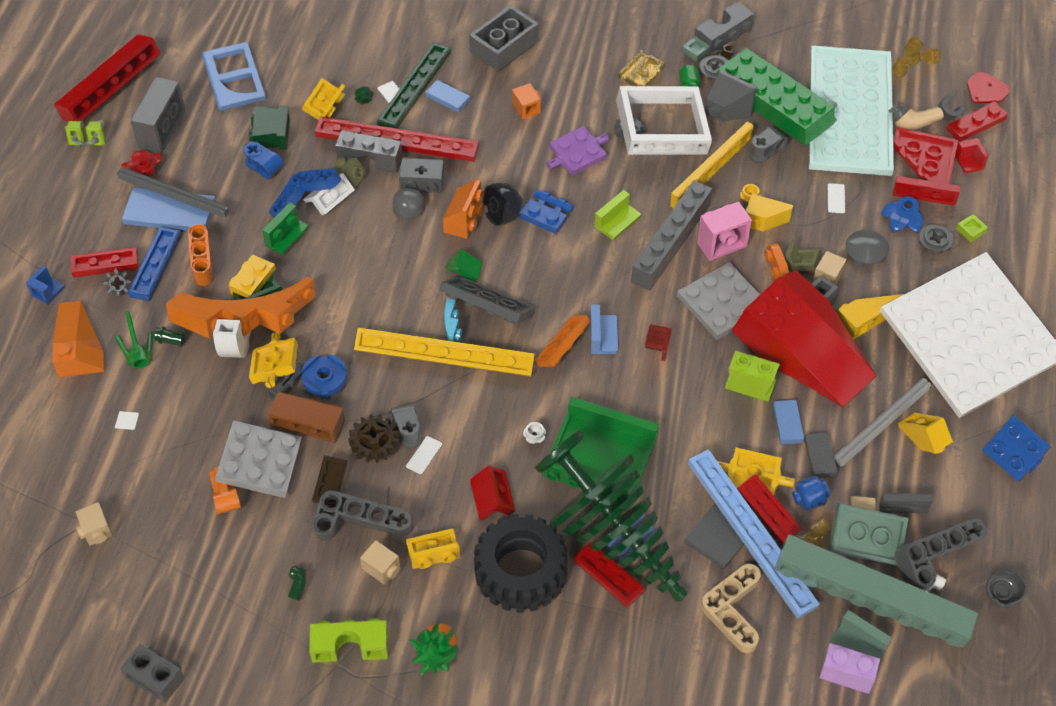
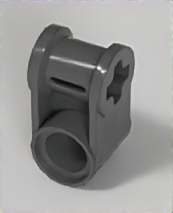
M772 126L768 127L752 139L753 149L750 151V159L756 163L765 162L785 148L788 138Z
M414 403L391 408L392 418L399 431L402 445L409 449L418 447L421 444L422 437Z

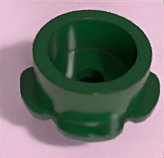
M367 86L358 88L354 93L356 102L361 104L371 102L374 95L373 91H370V88Z

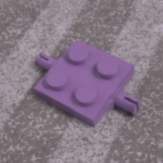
M582 126L550 142L549 148L556 158L547 161V167L551 170L561 165L573 176L605 160L607 154L600 145L609 141L608 135L604 133L595 138Z

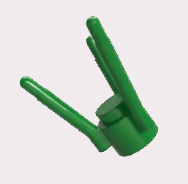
M126 311L125 314L133 344L130 352H128L119 336H116L115 339L127 359L128 366L137 369L144 368L149 364V361L153 360L151 354L152 332H148L147 349L142 345H138L130 312Z

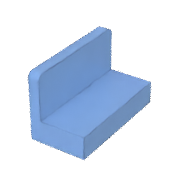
M591 305V354H617V316L600 315V305Z

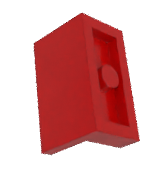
M488 465L470 479L479 520L483 521L495 511L506 515L516 511L505 470Z

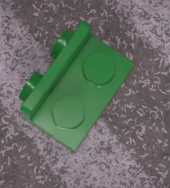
M289 202L262 230L265 246L283 255L308 230V225L298 219L296 206Z

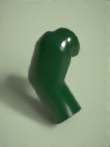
M293 566L289 571V577L294 579L288 597L299 601L306 585V570L303 567Z

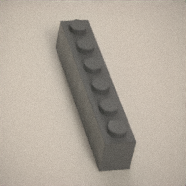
M693 180L633 264L632 283L649 291L653 288L699 222L701 215H704L710 206L713 188Z

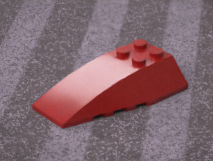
M797 270L778 277L745 308L731 330L758 358L778 363V370L787 376L789 375L799 381V383L817 391L818 394L843 408L876 378L875 372L828 299Z

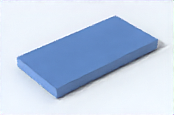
M133 187L122 222L126 225L154 228L164 227L188 231L190 227L196 224H202L207 228L212 213L148 189ZM197 194L216 201L215 196Z

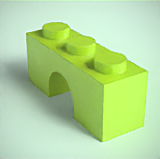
M374 618L360 622L344 620L340 623L320 621L317 624H310L309 653L312 663L336 662L339 648L348 642L357 643L361 647L363 660L388 659V629L386 620Z

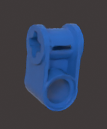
M250 142L244 146L243 151L247 156L245 160L247 167L266 179H270L284 165L282 158L277 153L268 150L257 142Z

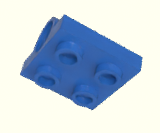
M1013 415L982 451L1020 482L1027 473H1031L1038 467L1051 446Z

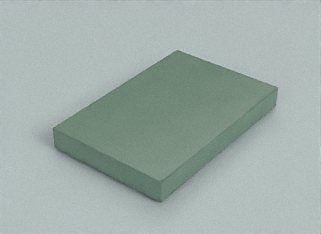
M837 503L828 551L898 566L895 559V551L897 547L905 542L909 518Z

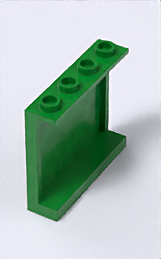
M571 397L568 403V413L551 452L577 430H580L583 434V439L571 449V454L593 481L597 480L604 472L625 456L632 454L634 462L603 490L604 493L627 473L638 468L639 478L615 500L617 501L632 488L640 484L658 438L659 424ZM555 463L542 473V476L550 481L566 483L575 489L580 488L559 463Z

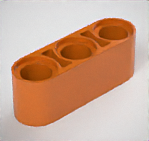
M196 224L188 230L191 269L195 283L200 286H207L214 280L211 242L207 228L202 224Z

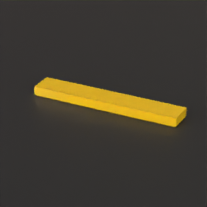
M746 122L671 193V208L676 206L693 180L705 184L751 140L753 131L751 123Z

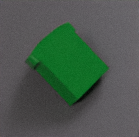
M461 248L448 261L445 268L452 273L456 272L465 278L476 281L483 262Z

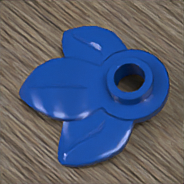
M907 196L901 198L898 202H890L885 205L881 215L890 218V227L893 233L907 226L913 232L918 233L923 224V217L918 212L919 204L913 197ZM910 204L912 207L906 208L904 205Z

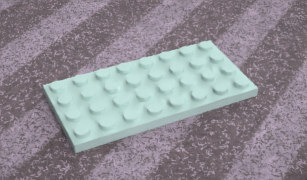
M812 46L810 90L835 106L834 124L809 143V169L892 176L894 171L892 112H888L892 107L891 52Z

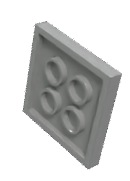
M730 262L677 291V297L716 340L732 332L731 330L745 308L760 295Z
M233 420L215 481L285 498L302 437Z

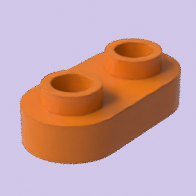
M779 244L768 245L767 250L764 251L766 262H769L771 265L772 278L777 279L788 274V266Z

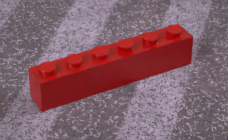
M137 34L53 105L62 120L66 122L82 121L158 57L161 53L153 37Z

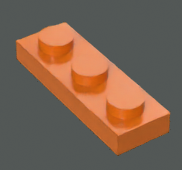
M572 315L534 360L539 367H554L559 364L560 358L566 351L572 348L574 341L585 332V328L591 322L588 316Z

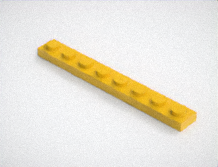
M364 328L357 329L354 350L528 377H532L535 359L534 353Z

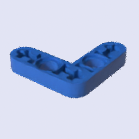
M333 168L301 171L294 174L270 208L269 213L274 218L289 202L296 206L305 191L334 188L341 181L340 175Z

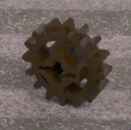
M372 414L369 415V420L361 417V424L354 422V430H349L350 438L348 440L352 453H357L358 459L365 456L368 463L371 458H374L376 463H379L380 457L387 460V454L394 455V447H399L398 439L400 437L396 424H391L390 418L382 420V415L380 414L377 419H374Z

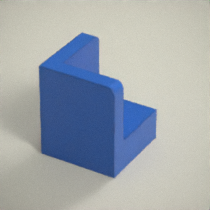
M42 266L26 282L31 296L47 305L64 289L63 283L51 278L48 268Z

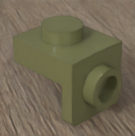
M339 158L332 167L338 174L343 173L352 187H356L367 175L357 158Z
M791 242L789 249L785 253L786 262L789 263L792 271H815L822 257L820 249L799 250L796 242Z

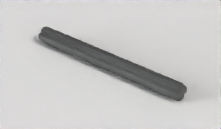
M121 167L117 172L118 178L223 218L229 213L227 205L127 168Z

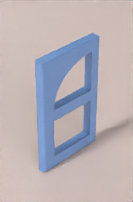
M247 42L202 52L218 110L222 111L266 100ZM240 53L245 54L248 68L218 74L214 59ZM252 77L257 92H234L227 89L223 83Z

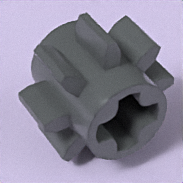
M115 268L112 274L106 272L108 280L102 282L104 285L110 286L107 289V293L113 290L119 296V291L121 290L128 292L125 285L131 283V280L124 279L127 274L126 271L120 274L117 268ZM115 277H119L120 281H123V283H119V287H115L111 283V281L115 280Z

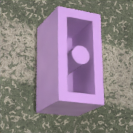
M830 643L819 678L869 694L876 678L880 659Z

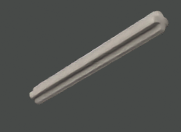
M926 378L920 379L834 455L835 463L839 466H844L930 389L931 383Z

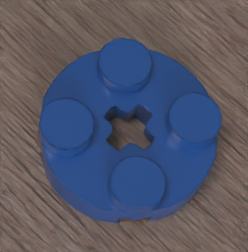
M320 355L314 356L303 365L301 371L302 383L306 391L312 395L319 396L321 399H328L338 393L345 386L348 379L345 364L341 359L333 355L321 358ZM321 373L324 375L329 373L327 378H320L319 375Z

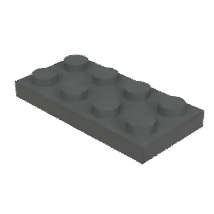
M461 275L442 281L439 288L450 298H460L469 306H479L485 309L486 313L490 315L498 314L504 317L505 321L513 324L534 315L536 309L533 305Z

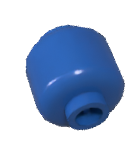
M812 476L798 481L792 496L796 505H801L804 510L808 511L824 506L827 498L830 497V492L824 479L820 480L819 477Z

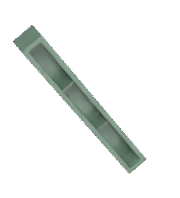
M789 534L774 568L786 577L799 579L807 586L823 589L831 596L847 599L855 606L871 609L879 616L890 617L897 620L903 626L914 627L921 630L925 635L938 637L954 647L963 648L968 643L978 616V612Z

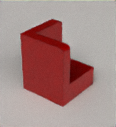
M975 138L959 142L955 158L963 172L967 174L984 170L988 154L979 139Z

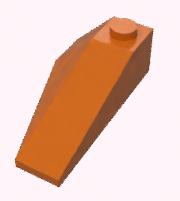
M81 301L64 302L58 305L52 351V363L58 377L104 372V351Z

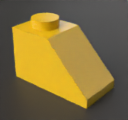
M752 194L746 209L747 214L751 218L750 228L764 232L790 222L793 205Z
M913 413L897 423L899 428L922 451L933 454L941 453L945 450L946 446L953 442L944 417Z

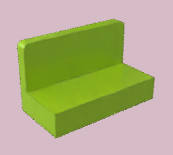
M623 190L595 213V228L612 240H615L641 218V213L629 205L630 194Z

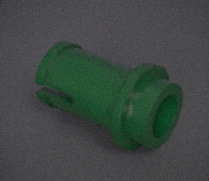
M164 326L157 328L154 335V340L158 341L159 344L164 342L180 347L185 339L184 332L168 330Z

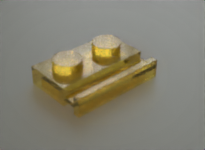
M641 50L619 72L618 78L620 80L622 78L625 79L626 83L632 86H647L665 68V62L650 54L646 55Z

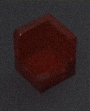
M650 324L645 342V348L662 351L661 361L666 362L670 346L672 328Z

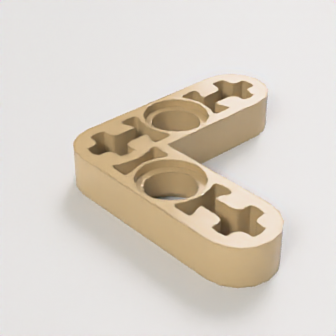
M753 564L741 566L706 593L701 605L703 613L738 650L744 653H751L757 648L759 635L732 605L759 584L761 572ZM745 573L747 575H754L753 580L751 578H747L744 581L743 585L741 584V582L745 578ZM734 586L737 588L738 593L736 595H728L724 588ZM717 600H719L717 608L715 606H708L709 601L711 603H715ZM726 617L734 618L737 625L727 627L724 625L723 620ZM743 636H744L746 639L749 638V637H751V638H752L751 644H750L748 641L745 642V643H743V642H742Z

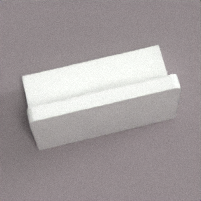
M340 173L341 181L337 186L332 189L313 191L303 200L305 203L313 202L320 214L325 215L355 189L345 175Z

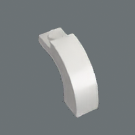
M217 319L213 338L216 352L220 357H246L250 348L249 337L251 332L246 336L242 335L240 320Z

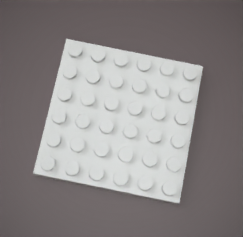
M987 252L885 304L879 310L959 418L1056 365V340Z

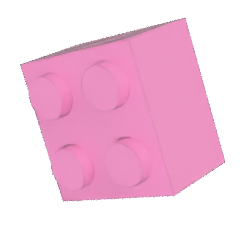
M740 202L728 204L720 209L701 215L697 244L709 261L747 247L751 218Z

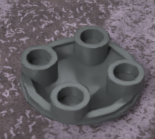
M860 230L852 233L847 238L845 244L847 253L853 258V263L858 266L882 263L885 261L889 251L888 243L884 237L870 230Z

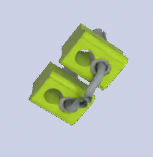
M69 121L68 125L65 126L69 145H80V147L105 145L104 121H89L88 126L85 127L88 142L86 143L83 132L84 121Z

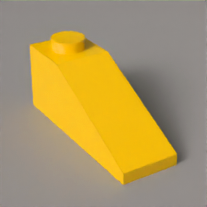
M904 294L856 299L849 304H843L838 309L837 315L854 340L886 321L879 311L880 308Z

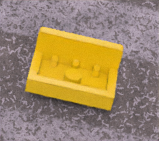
M321 78L301 109L317 120L320 117L326 116L330 118L336 109L333 106L334 103L339 104L345 95L342 92L345 85L341 84L338 89Z
M252 255L248 261L243 263L238 274L231 278L228 285L231 297L234 298L233 292L243 297L259 292L276 270L275 264Z
M453 528L406 539L413 569H425L433 564L441 562L450 563L460 558V547L456 541Z

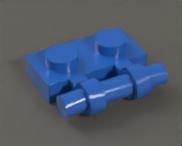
M536 189L534 197L538 198L539 201L530 199L521 210L520 218L557 235L567 221V215L563 213L564 210L572 213L574 205L568 203L566 199H558L551 196L550 192H542ZM549 203L556 207L555 209H552L546 205Z

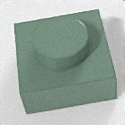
M695 36L683 45L682 52L697 62L710 52V46Z

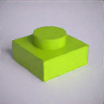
M972 214L959 222L956 229L967 240L972 242L984 235L988 227Z

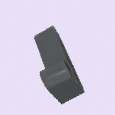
M327 491L322 495L313 520L314 531L322 540H329L335 536L340 520L397 536H406L413 529L412 518L408 511L337 491ZM330 500L338 501V505L335 508L329 509L326 507ZM353 506L362 508L357 515L350 514L349 510ZM377 512L385 514L381 521H374L372 519L373 515ZM405 519L406 524L404 523L401 527H398L397 522ZM324 522H328L331 524L330 529L325 532L320 531L319 526Z
M979 519L967 520L897 547L895 559L904 582L920 589L934 585L936 573L931 559L983 539L986 535L985 524Z

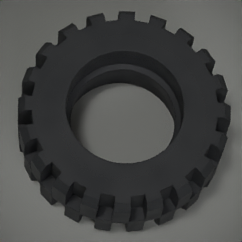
M514 514L509 519L505 517L498 519V524L496 525L491 523L486 527V533L482 532L479 536L478 544L475 545L474 571L477 586H480L484 597H490V602L495 606L501 604L503 610L510 611L511 608H514L516 612L524 613V609L530 608L532 612L538 610V606L541 604L543 607L551 603V597L555 599L561 593V588L565 586L566 575L568 574V549L562 534H557V528L551 524L547 526L546 520L540 517L536 520L533 519V515L525 514V517H519V514ZM527 550L537 554L544 561V565L534 574L513 576L503 571L499 567L498 562L509 552Z

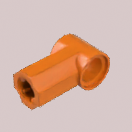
M214 467L209 474L214 491L212 496L217 514L240 509L241 505L236 488L232 485L216 482L215 478L218 467Z

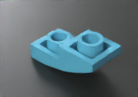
M448 298L444 311L446 340L460 342L462 329L459 328V309H456V300Z

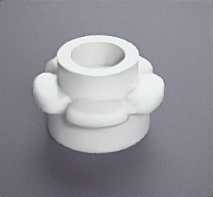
M538 422L529 423L523 431L526 441L531 444L541 443L545 439L546 430Z

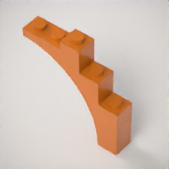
M306 277L282 291L243 300H211L180 292L166 303L170 322L209 339L213 336L217 319L240 320L243 336H246L258 325L282 333L294 323V314L316 297L314 279Z

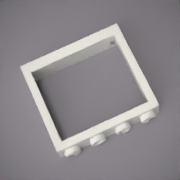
M619 87L616 102L628 154H708L712 138L699 87ZM630 103L691 104L698 134H636Z

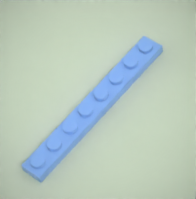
M709 449L690 458L687 464L795 617L799 619L817 609L819 603L803 581L794 577H786L780 571L774 569L781 552L780 548Z

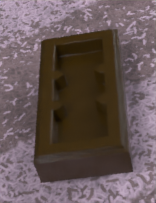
M324 455L312 502L319 503L320 498L327 491L340 492L348 463L347 460ZM330 500L326 505L336 507L337 500Z

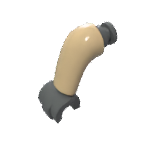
M948 94L934 108L917 112L912 108L907 110L905 106L901 107V102L898 101L888 112L894 113L893 117L896 119L894 124L897 127L916 130L940 120L949 121L956 119L962 115L965 107L959 106L954 111H951L947 103L952 96Z

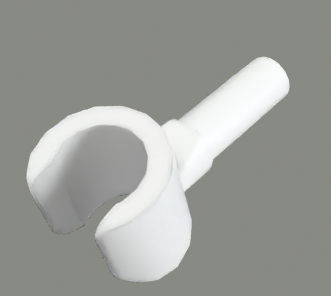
M936 574L934 585L922 590L930 592L933 588L940 592L945 585L946 579Z

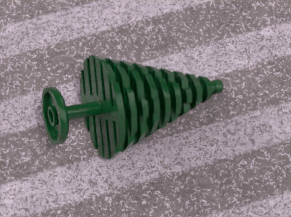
M577 430L534 467L539 473H543L555 463H559L582 489V492L551 519L549 524L554 527L561 525L592 501L566 525L562 532L571 535L602 512L575 540L583 544L609 524H612L592 542L589 548L597 552L621 535L602 554L603 557L611 560L630 546L631 548L618 559L616 565L625 568L640 556L641 559L629 572L638 576L650 568L651 571L643 580L651 584L659 579L661 582L657 585L656 589L662 593L668 590L676 602L682 601L687 596V591L678 584L681 578L679 571L676 570L671 574L668 572L674 565L672 556L670 555L663 561H659L669 549L667 541L661 542L652 550L649 549L662 537L663 530L661 526L653 529L641 539V536L657 521L655 511L631 527L652 505L650 498L646 497L632 509L621 515L645 492L644 483L638 484L612 504L639 478L638 468L627 473L603 493V490L634 462L632 454L625 456L604 472L597 480L593 481L571 454V449L583 439L582 432Z

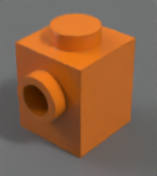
M530 83L512 89V104L522 120L541 113L540 94L537 90H534Z

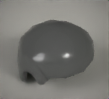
M403 188L395 193L393 198L394 214L403 219H415L422 215L424 196L419 190Z
M1002 570L989 578L986 584V594L994 605L1001 608H1012L1020 604L1026 596L1027 582L1018 572L1012 573Z

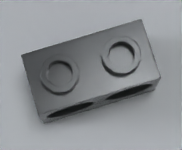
M139 644L120 669L125 679L166 703L185 679L181 671L182 667L173 659L167 661L162 658L160 652L151 646L146 648ZM143 663H149L145 668H139ZM163 675H170L166 680H159Z

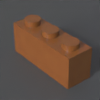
M277 392L268 412L271 427L336 443L345 422L343 408L335 404L321 403L311 398L297 397L292 393Z

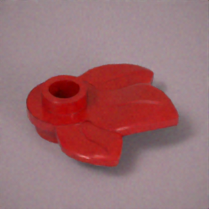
M137 150L131 155L132 160L122 163L121 167L151 177L155 173V165L162 161V155L160 152L150 155L147 150Z

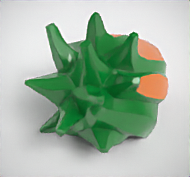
M434 623L422 630L416 640L410 639V642L416 649V657L411 663L422 664L420 676L431 670L433 674H436L437 670L449 671L450 663L456 659L459 651L457 647L458 639L452 627L444 623Z

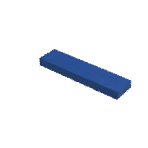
M159 228L128 291L130 298L150 302L181 237L179 230Z

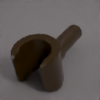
M726 44L721 52L706 55L705 57L719 55L730 60L734 51H730L732 46Z

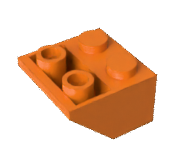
M476 179L457 188L443 217L444 233L468 239L471 231H475L477 217L481 216L484 210V204H482L484 191L481 190V180Z

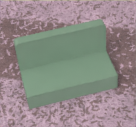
M848 610L842 619L840 627L830 639V643L881 659L887 651L892 638Z

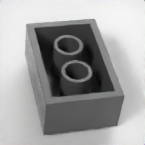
M509 5L469 34L470 52L499 71L539 41V23L512 5Z
M156 77L152 85H149L144 99H141L136 113L131 116L130 121L139 149L156 153L160 152L161 154L185 112L179 82Z

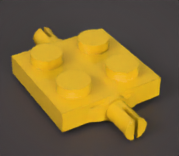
M275 332V334L271 335L270 343L253 349L249 379L252 384L265 382V386L271 388V385L272 387L275 386V379L277 377L295 372L298 349L295 337L280 340V333Z
M735 448L734 456L730 463L717 461L736 488L754 474L760 478L773 495L778 485L791 488L794 485L795 478L781 476L780 465L782 458Z

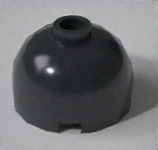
M493 183L486 186L483 193L484 206L487 205L488 212L485 213L486 217L495 226L508 224L517 218L522 205V198L518 191L508 183Z

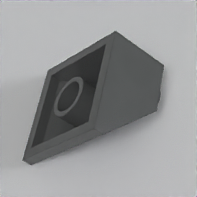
M721 70L707 97L705 113L720 121L750 118L753 112L756 86Z

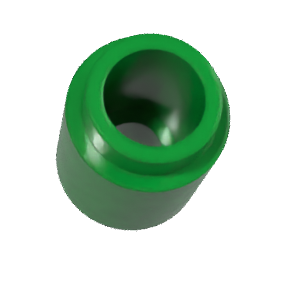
M693 65L682 67L679 70L681 87H699L700 90L701 82L698 68Z

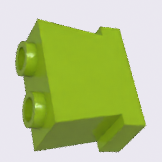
M735 351L729 366V377L725 389L769 402L776 383L774 378L779 364Z

